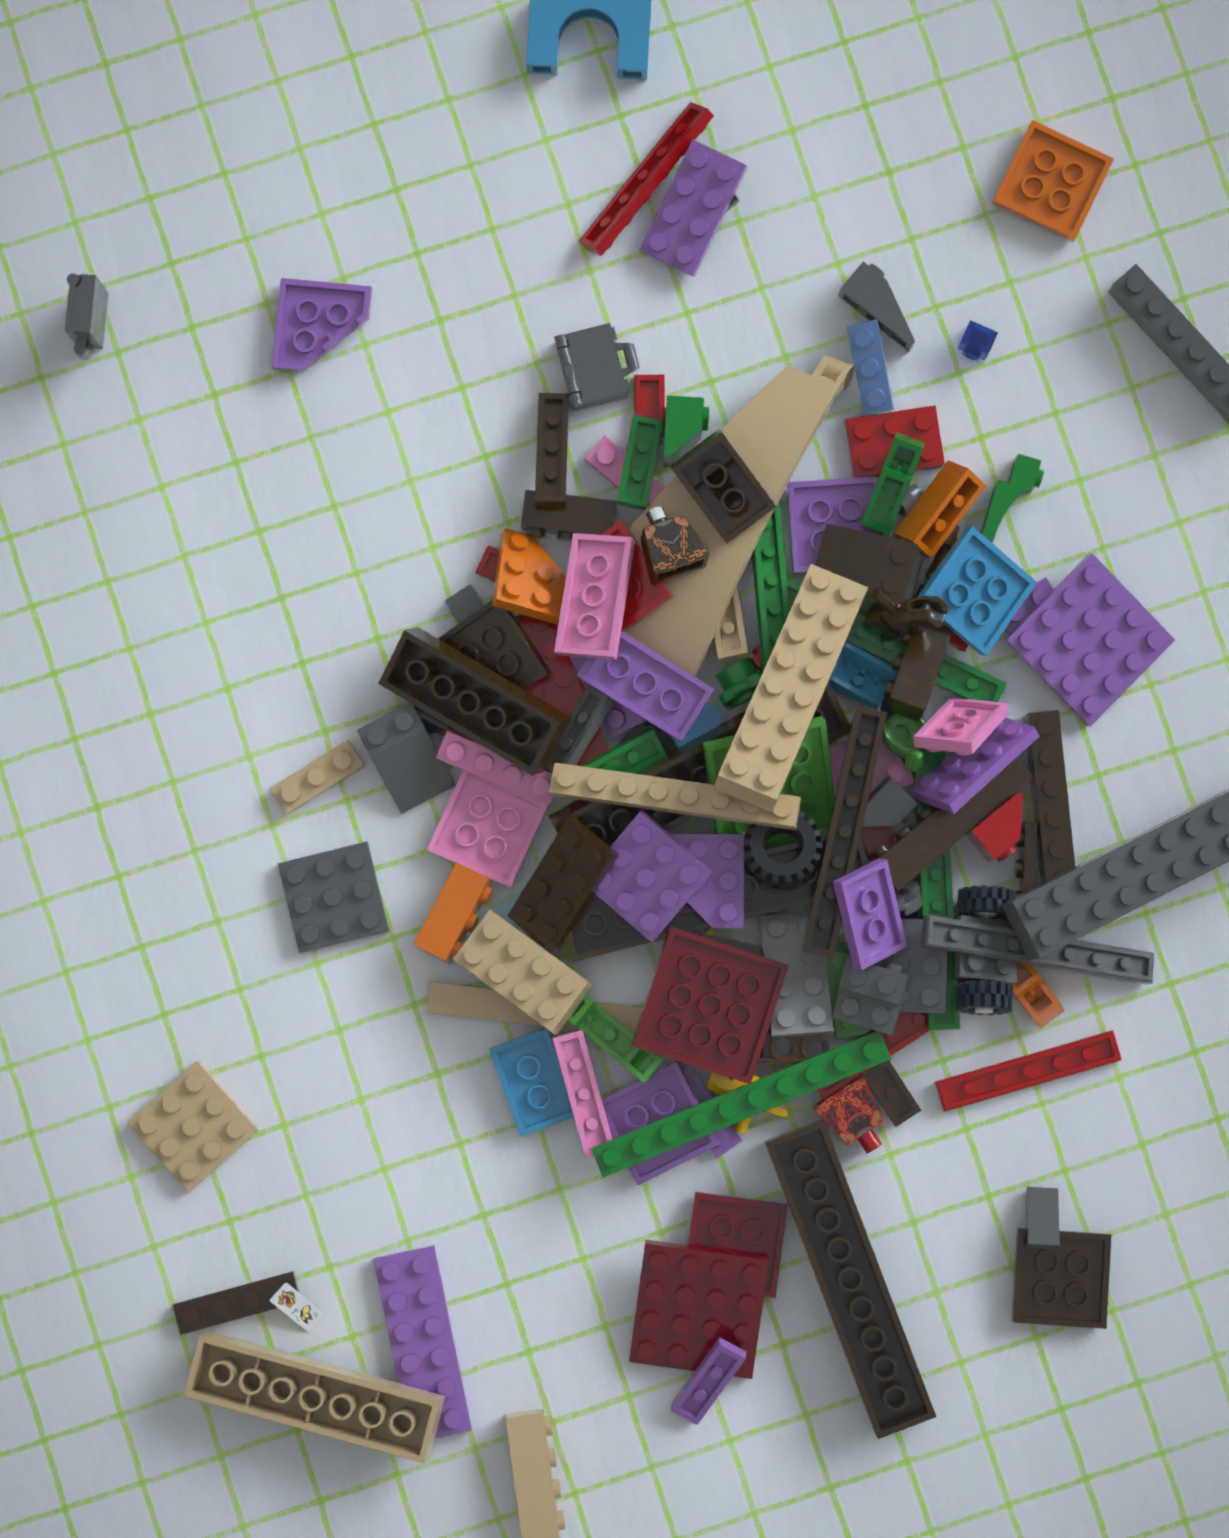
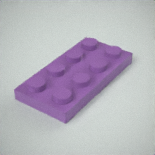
M692 139L639 250L695 277L748 166Z
M622 631L617 660L587 658L577 674V677L681 743L715 690Z
M1005 718L973 754L962 756L953 752L946 756L942 763L925 775L911 791L916 800L955 814L1040 736L1035 727Z

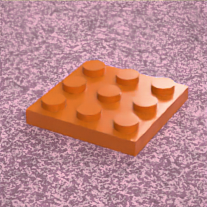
M1032 120L992 204L1074 242L1114 158Z

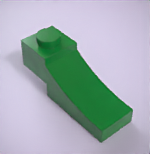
M896 432L861 521L862 525L890 535L924 449V442Z
M1017 454L1012 464L1008 482L997 480L994 484L981 529V534L990 542H993L999 524L1011 504L1021 494H1030L1034 487L1039 488L1044 474V470L1039 469L1041 460Z

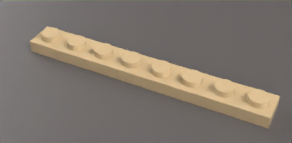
M554 763L549 789L550 796L796 830L801 797L780 794L771 813L714 789L715 785L561 763Z

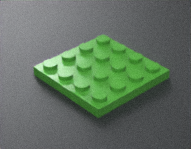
M823 716L812 719L780 793L801 797L800 810L807 813L806 818L809 820L812 818L815 821L816 829L820 830L821 836L827 834L835 798L826 720ZM735 735L703 742L708 784L715 785ZM713 819L715 834H744V839L747 828L752 825L749 823ZM776 834L767 840L764 850L799 841L789 834Z

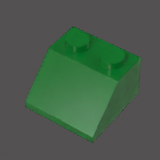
M667 396L663 467L669 468L672 463L701 440L702 431H708L709 407H704L703 397Z

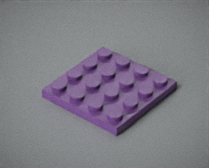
M1088 553L1004 641L1087 726L1091 727L1175 639L1093 553Z

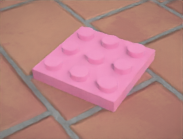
M463 770L427 850L511 888L549 804Z

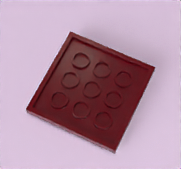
M669 926L631 1046L751 1084L789 965Z
M645 1240L629 1362L695 1371L720 1337L746 1351V1359L733 1377L752 1379L769 1256Z

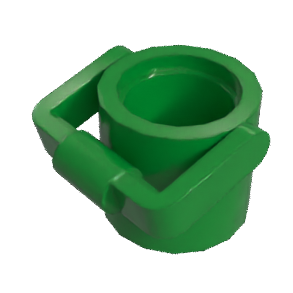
M750 657L736 662L715 675L724 691L718 697L723 706L729 711L752 699L763 674L757 671Z

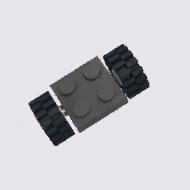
M987 885L960 888L958 891V917L956 919L1013 929L1010 921L1005 920L1008 917L1001 904L1014 898V891L1006 889V887H987ZM955 953V979L973 980L956 985V1011L972 1015H1002L1003 1013L1008 1014L1012 1012L1013 986L1011 985L1017 983V963Z

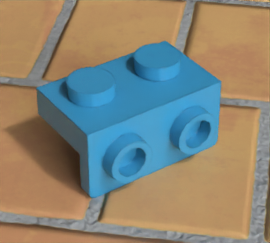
M845 642L830 677L829 684L831 688L867 708L878 710L884 699L883 692L889 679L894 680L896 671L892 670V666L888 662L879 660L866 653L857 645Z

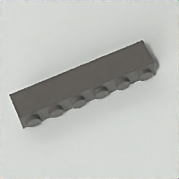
M1135 264L1113 283L1108 293L1229 423V364L1144 271Z

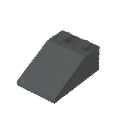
M410 702L356 730L401 814L456 786L444 762L436 759L438 751L418 712Z

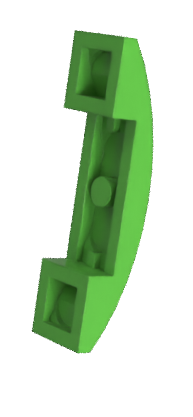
M587 995L568 1019L569 1022L578 1029L583 1030L584 1034L644 1084L664 1061L660 1055L631 1046L634 1034Z

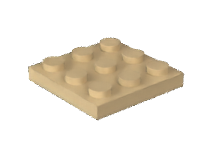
M196 1061L128 1122V1125L188 1193L259 1131L258 1127L199 1061Z

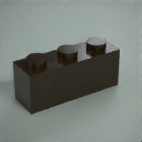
M525 490L521 529L522 531H527L528 536L544 538L545 533L555 534L557 539L562 541H572L573 533L601 535L614 525L617 504L614 500L566 495V507L535 506V491Z
M937 627L925 632L910 631L903 634L901 644L906 646L903 654L897 653L892 670L896 671L894 680H888L884 689L883 697L887 698L884 709L919 722L926 710L952 630Z

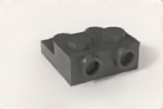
M847 957L832 1018L893 1036L910 975L902 973L904 967L888 962L885 963L884 968L871 965L864 970H857L853 968L851 958Z

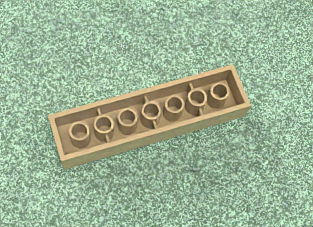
M810 564L719 771L714 789L768 812H773L863 603L868 587Z
M209 1330L199 1335L183 1395L188 1398L420 1463H425L430 1458L445 1396Z

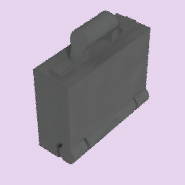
M71 273L67 277L69 292L65 332L75 342L74 352L81 360H87L91 356L90 350H93V348L103 349L108 291L96 275H77Z
M610 323L554 337L572 411L628 398L630 389L627 379L624 380V377L639 369L640 366L634 344L615 343L617 337L615 329L611 327ZM621 350L624 352L627 367L622 369L617 351Z

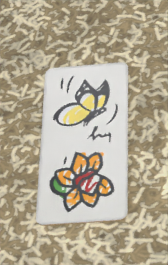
M284 1283L270 1299L271 1303L306 1331H310L324 1315V1312L288 1283Z

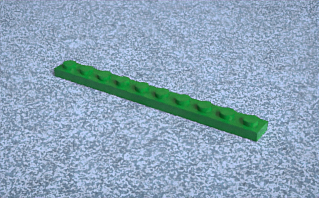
M924 748L921 752L924 755L923 764L920 769L913 772L914 787L925 775L942 763V760L945 758V751L929 752ZM916 800L918 805L915 807L917 810L916 823L920 821L917 815L930 806L919 800ZM949 848L919 873L920 893L923 901L921 919L925 915L954 919L951 855ZM949 952L947 1014L927 1013L928 1030L960 1029L959 1011H956V985L958 984V979H955V952Z
M875 1031L755 1080L751 1084L743 1085L594 1146L591 1150L604 1178L891 1060V1056L881 1032Z

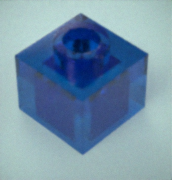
M970 320L957 349L962 350V355L971 360L979 361V359L985 361L998 332Z

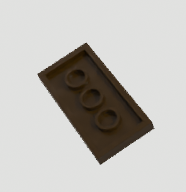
M568 817L507 916L550 954L557 953L619 854L577 818Z

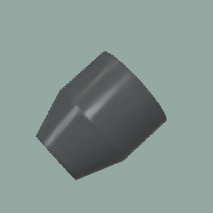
M916 484L908 487L898 512L902 516H906L923 494Z

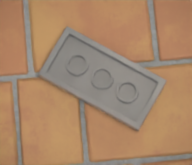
M809 912L759 916L758 919L762 956L789 965L770 1022L771 1039L833 1034L834 1032L826 957L801 952Z

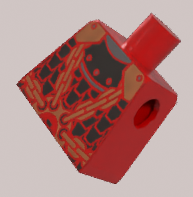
M862 1075L812 1106L818 1116L824 1120L845 1145L858 1140L866 1154L882 1145L873 1129L880 1125L883 1119L868 1084Z

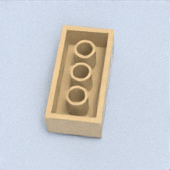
M490 909L453 958L454 961L556 1036L593 987L590 982Z

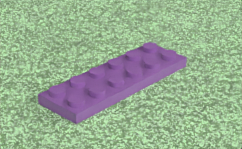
M435 1245L375 1257L373 1260L398 1383L445 1396L435 1438L471 1431L472 1425Z

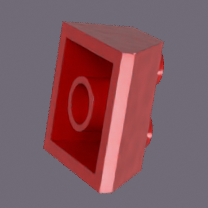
M1020 791L1013 794L966 834L987 862L997 860L999 863L1017 850L1014 844L1020 840L1024 798Z

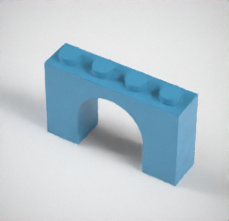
M530 0L527 73L557 75L559 42L564 30L577 20L595 18L608 24L617 36L619 43L617 78L647 80L651 0Z

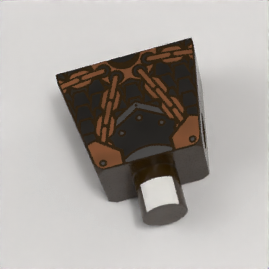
M661 506L655 507L646 513L650 526L643 529L640 540L651 585L706 567L709 552L685 516L679 515L668 519L664 508Z

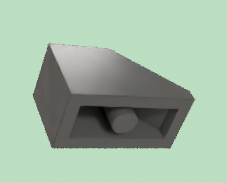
M888 775L869 794L863 827L897 826L901 821L905 824L917 812L915 807L918 803L893 777Z

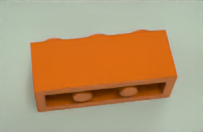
M948 460L894 531V534L900 540L918 544L917 553L932 559L986 485L969 468Z
M456 862L413 943L415 947L450 965L455 955L464 943L462 941L467 932L472 933L479 921L477 913L481 905L486 906L492 897L494 889L491 888L493 884L491 880Z

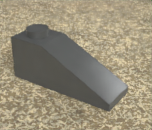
M863 261L841 287L838 296L867 320L878 319L879 329L909 352L913 348L915 340L889 283L884 278L885 274L876 265H867Z

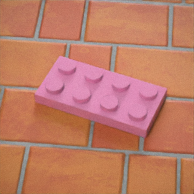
M573 533L554 649L557 655L617 660L635 540L632 537Z

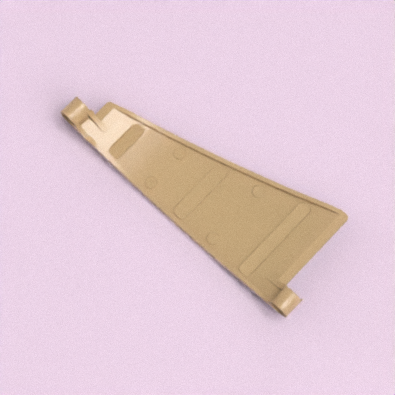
M825 354L812 375L788 366L720 430L775 505L779 502L833 400L840 391L846 390L855 371L854 365ZM675 476L629 527V530L642 548L640 540L642 531L645 527L650 526L646 513L655 507L661 506L664 508L668 519L679 515L686 517L708 550L709 559L704 568L664 581L673 598L629 628L626 633L696 677L730 599L774 509L733 540L726 543L678 477Z

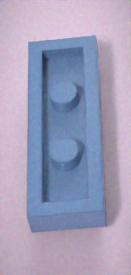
M878 319L847 325L863 415L894 410L895 407Z

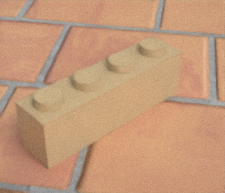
M544 1409L507 1414L506 1425L521 1538H560V1530H565V1519L563 1510L557 1511L556 1499L561 1498L559 1479L553 1480L552 1467H557L555 1448H549L547 1436L553 1435L551 1417H545Z

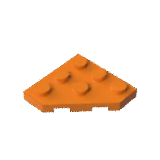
M504 528L500 538L492 606L558 625L566 575L534 536H528L527 534Z

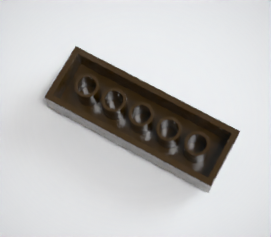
M419 627L403 631L378 683L532 776L546 770L572 717Z

